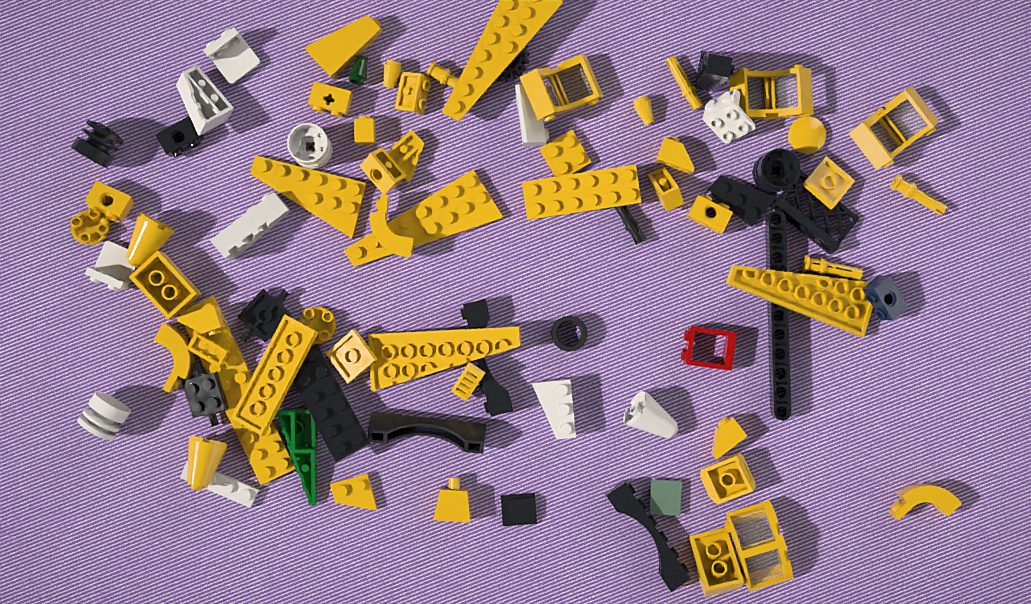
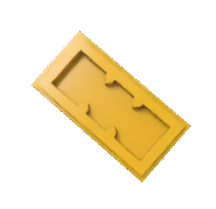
M195 332L186 348L219 368L222 367L231 352L199 332Z

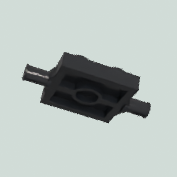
M262 289L237 316L247 328L240 338L246 342L254 334L267 343L276 332L284 314L289 317L292 316V313L282 303L290 294L283 289L275 297L265 289Z
M200 362L192 364L196 376L182 381L192 417L209 416L211 427L217 426L219 422L216 413L229 408L218 371L203 373Z

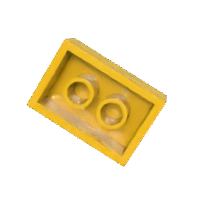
M162 251L155 252L129 276L168 320L176 319L183 310L187 309L202 295L195 285Z

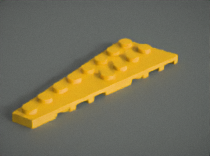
M499 0L442 114L460 122L493 82L499 78L501 73L514 61L559 7L562 6L563 1Z
M472 169L388 222V226L396 235L414 238V247L487 224L501 219L503 216ZM373 232L344 250L354 267L393 255V253L380 245Z
M738 265L731 266L726 284L858 337H864L873 309L872 304L866 299V294L863 291V288L870 283L865 281Z
M520 326L368 334L369 348L378 359L370 366L371 391L521 346Z

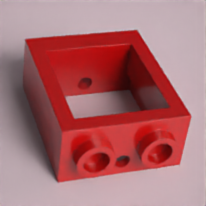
M688 326V330L685 329L683 338L686 341V347L681 352V360H684L683 364L732 371L737 333ZM695 332L725 336L722 364L691 360Z

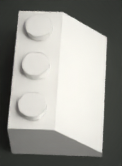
M515 85L523 148L546 145V140L549 139L548 128H544V119L537 120L523 85Z

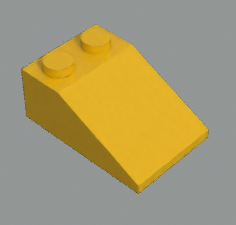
M725 527L689 536L704 597L741 589L744 580Z

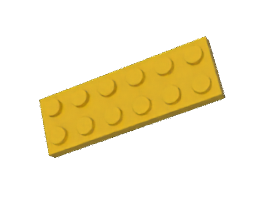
M636 164L522 182L527 220L642 203Z
M284 314L231 416L232 419L265 436L318 334L316 330Z

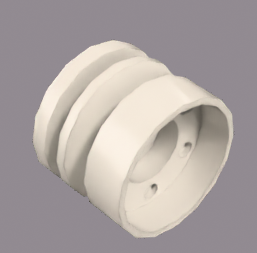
M302 123L294 127L288 135V151L302 167L319 169L331 159L332 143L318 125ZM312 146L315 150L311 151L308 147Z
M95 391L88 402L92 409H84L82 411L84 415H80L77 422L93 435L112 441L116 437L115 432L120 431V427L116 422L125 423L131 410L116 398L103 392Z

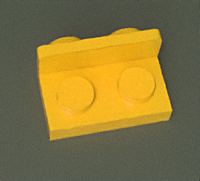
M402 72L394 109L423 115L427 106L426 100L430 89V78L421 73Z

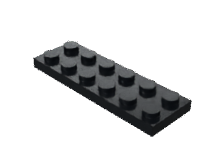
M318 344L311 346L293 382L335 462L338 463L371 445Z

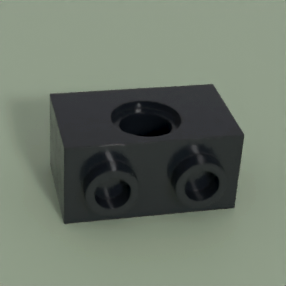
M190 116L155 134L166 155L170 157H178L184 153L185 149L189 147L195 148L201 144L200 141L204 140L203 135L198 136ZM180 134H184V135H185L184 141L181 142V143H178V141H177L178 136H179Z

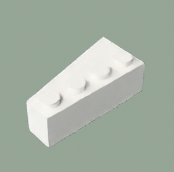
M274 192L272 194L267 193L262 197L260 203L250 207L246 211L247 213L236 219L231 225L210 240L224 258L236 259L292 212L278 194Z

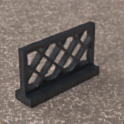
M800 171L799 177L805 181L808 175ZM797 181L795 184L784 189L770 206L775 211L783 212L789 223L829 255L839 248L840 243L859 220V217L840 201L835 205L836 212L827 213V206L820 200L813 201L812 194L808 189H798ZM807 191L808 201L800 202L798 192ZM794 192V203H789L784 199L787 193ZM822 203L823 213L814 214L813 204ZM809 204L810 215H804L801 212L800 205ZM837 215L838 226H829L828 216ZM841 215H848L853 220L849 225H842ZM824 216L825 227H819L816 225L815 217ZM839 228L840 237L837 241L831 237L830 229Z

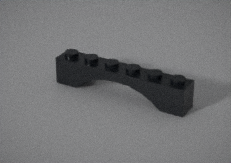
M486 299L463 304V309H460L462 319L467 320L468 327L465 329L486 328L490 319ZM485 357L477 359L475 366L485 372L479 387L481 394L486 396L487 401L484 402L486 413H490L492 417L512 412L513 407L509 391L502 387L488 369Z
M371 412L368 426V439L370 442L388 444L404 437L429 436L448 441L463 452L483 454L486 424Z
M623 480L607 491L605 495L617 512L637 520L651 534L658 551V573L669 590L673 592L690 580L687 575L690 571L684 562L682 564L678 562L676 558L679 555L674 547L669 548L666 544L668 538L664 532H658L655 527L657 522L652 515L647 516L644 511L647 507L641 498L637 500L633 495L636 491L630 483L626 485Z

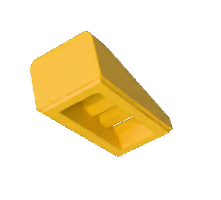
M469 362L451 389V392L467 401L485 372Z

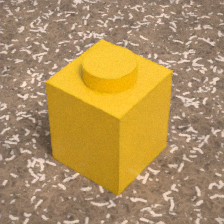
M359 116V119H354V141L357 145L376 144L375 120L370 119V116Z

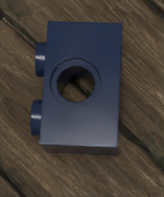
M890 275L877 276L863 288L866 299L872 304L875 314L880 320H894L908 308L907 303Z

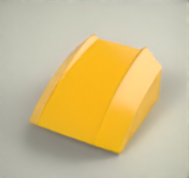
M740 452L701 469L700 478L710 499L716 504H721L753 492L756 488L754 477L744 456Z

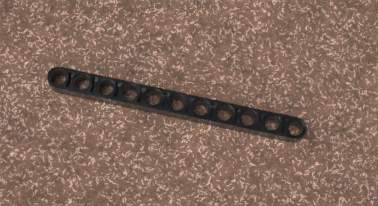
M776 210L770 212L765 217L766 270L787 272L786 217L783 212ZM772 215L779 217L778 225L772 223ZM773 234H777L780 237L778 244L773 243ZM774 253L780 255L779 263L773 261L772 256ZM767 301L770 412L775 419L784 421L791 416L789 309ZM777 310L782 313V318L779 321L774 318V313ZM778 329L783 333L780 340H777L774 335ZM780 348L783 351V356L777 359L775 351ZM778 368H782L784 371V375L781 378H777L775 374ZM779 387L784 389L782 397L776 395V390ZM783 406L785 413L779 417L777 409Z

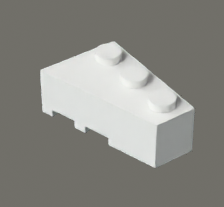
M198 65L182 72L176 86L198 136L226 122L234 108Z
M570 379L532 382L556 439L576 438Z

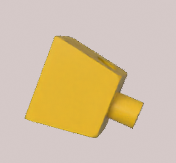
M449 477V487H441L433 520L470 523L471 514L468 489L460 488L461 478Z

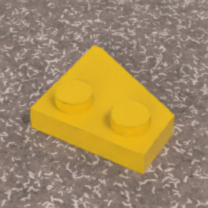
M412 129L387 151L405 173V179L408 183L413 177L425 145Z
M368 473L330 484L335 503L370 510L378 509Z

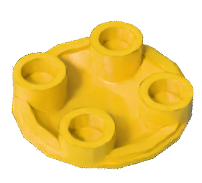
M811 116L795 120L788 132L789 144L796 151L803 154H812L820 150L826 140V130L823 124L817 118Z
M85 210L70 220L72 236L83 245L98 244L109 234V220L101 212L97 214L91 210Z
M323 307L307 308L299 319V322L318 332L313 344H322L328 341L336 330L334 315Z

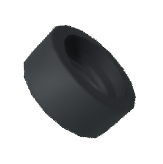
M572 315L563 316L558 319L551 330L554 344L559 349L567 352L580 349L585 344L588 336L587 327L584 322ZM564 323H575L580 329V339L573 345L562 343L558 337L559 328Z

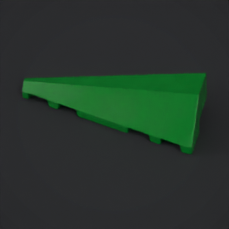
M307 407L278 410L276 416L279 418L282 432L288 443V449L296 471L300 476L303 490H305L308 498L309 506H316L317 426Z

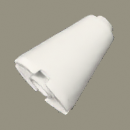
M640 391L630 402L632 405L631 409H626L624 413L623 423L629 427L667 439L674 437L678 431L677 422L647 392Z

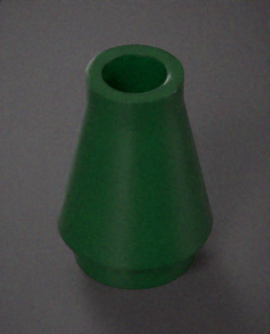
M357 56L348 74L350 77L349 82L355 85H364V82L367 81V57Z

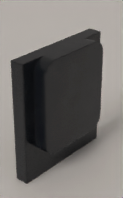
M535 493L501 495L503 526L537 524Z

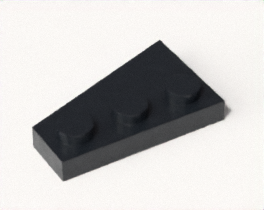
M722 175L707 190L720 202L729 206L730 210L750 227L755 224L776 199L772 195Z

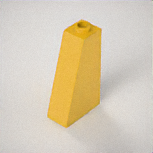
M366 15L307 45L304 49L334 80L383 33L380 28L382 25L375 17L371 19Z

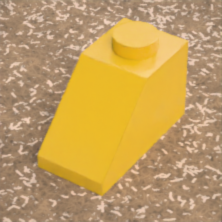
M669 136L662 140L655 162L692 174L695 168L684 145L679 143V139Z
M664 166L647 174L666 212L684 204L678 185Z
M212 305L177 317L178 322L202 334L209 333V336L220 333V329L225 327L218 305Z
M725 416L717 422L718 426L715 428L712 456L716 460L747 437L733 417L727 418Z

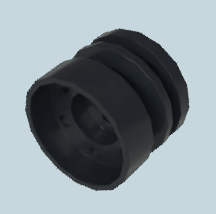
M88 119L86 124L93 128L92 131L83 127L82 131L88 135L87 139L77 136L71 148L108 169L114 157L107 151L109 149L119 151V148L112 143L115 141L122 145L124 140L115 131L102 123Z
M783 148L773 149L759 157L754 163L752 170L753 180L757 187L763 191L770 193L779 192L795 184L801 171L800 162L790 150ZM772 169L776 170V172L774 173L775 175L771 174V172L773 171Z

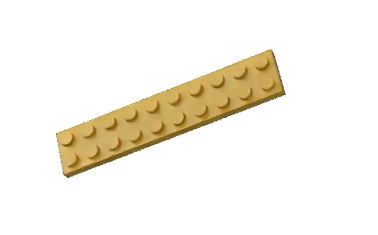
M212 296L183 310L179 316L212 305H218L215 296ZM219 307L225 327L221 328V332L209 336V333H204L202 335L231 352L221 368L202 357L200 359L207 373L218 371L229 406L228 409H225V412L260 485H263L296 468L274 419L265 436H262L231 418L252 378V373ZM184 325L192 339L195 332L198 331Z

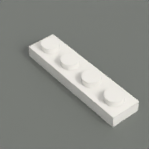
M188 460L180 478L188 481ZM215 471L208 487L205 488L249 508L252 507L259 491L258 488L218 471Z

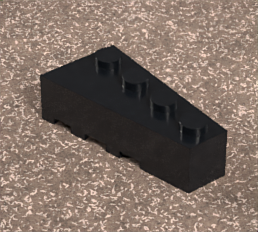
M701 51L695 88L717 92L726 84L730 76H733L735 67L732 64L733 58Z

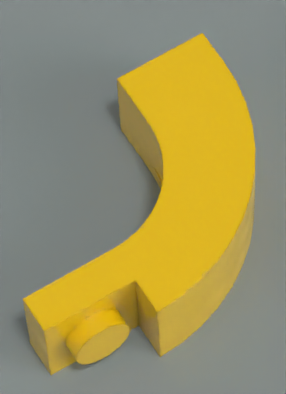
M381 194L380 198H377L375 206L378 213L370 212L372 232L380 245L389 252L401 257L412 258L415 239L399 236L391 231L387 222L390 196Z
M163 323L154 341L165 346L173 356L174 365L172 372L162 388L170 393L180 388L182 384L181 378L190 379L193 372L194 353L186 349L190 342L179 329L168 323Z
M918 483L900 490L897 495L901 500L894 502L888 513L899 521L915 505L930 502L941 514L949 517L962 503L946 489L932 484Z

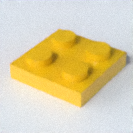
M573 130L539 149L555 177L574 174L591 164V160Z
M825 156L802 185L828 208L832 209L855 180Z
M356 329L351 330L326 352V355L347 384L354 381L378 360Z

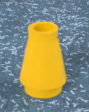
M387 59L386 64H384V87L394 89L402 70V63Z
M647 95L633 100V107L644 125L655 121L651 99H648Z

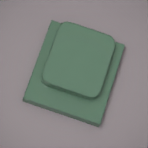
M651 479L649 514L680 516L682 481Z

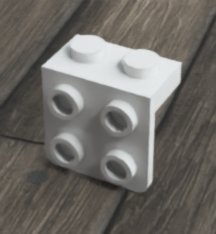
M234 27L225 30L219 39L209 42L206 45V49L203 50L230 84H234L260 64L259 58Z
M737 88L730 92H725L721 97L711 100L705 105L702 120L724 143H730L755 129V123L738 106L741 93Z
M106 241L94 268L87 267L85 275L90 276V281L98 284L104 282L108 284L107 288L118 292L119 289H128L131 282L129 276L135 272L137 267L128 263L129 259L126 258L127 248Z

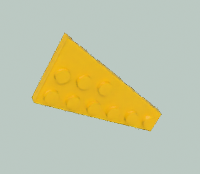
M259 156L254 157L251 175L353 239L367 183Z

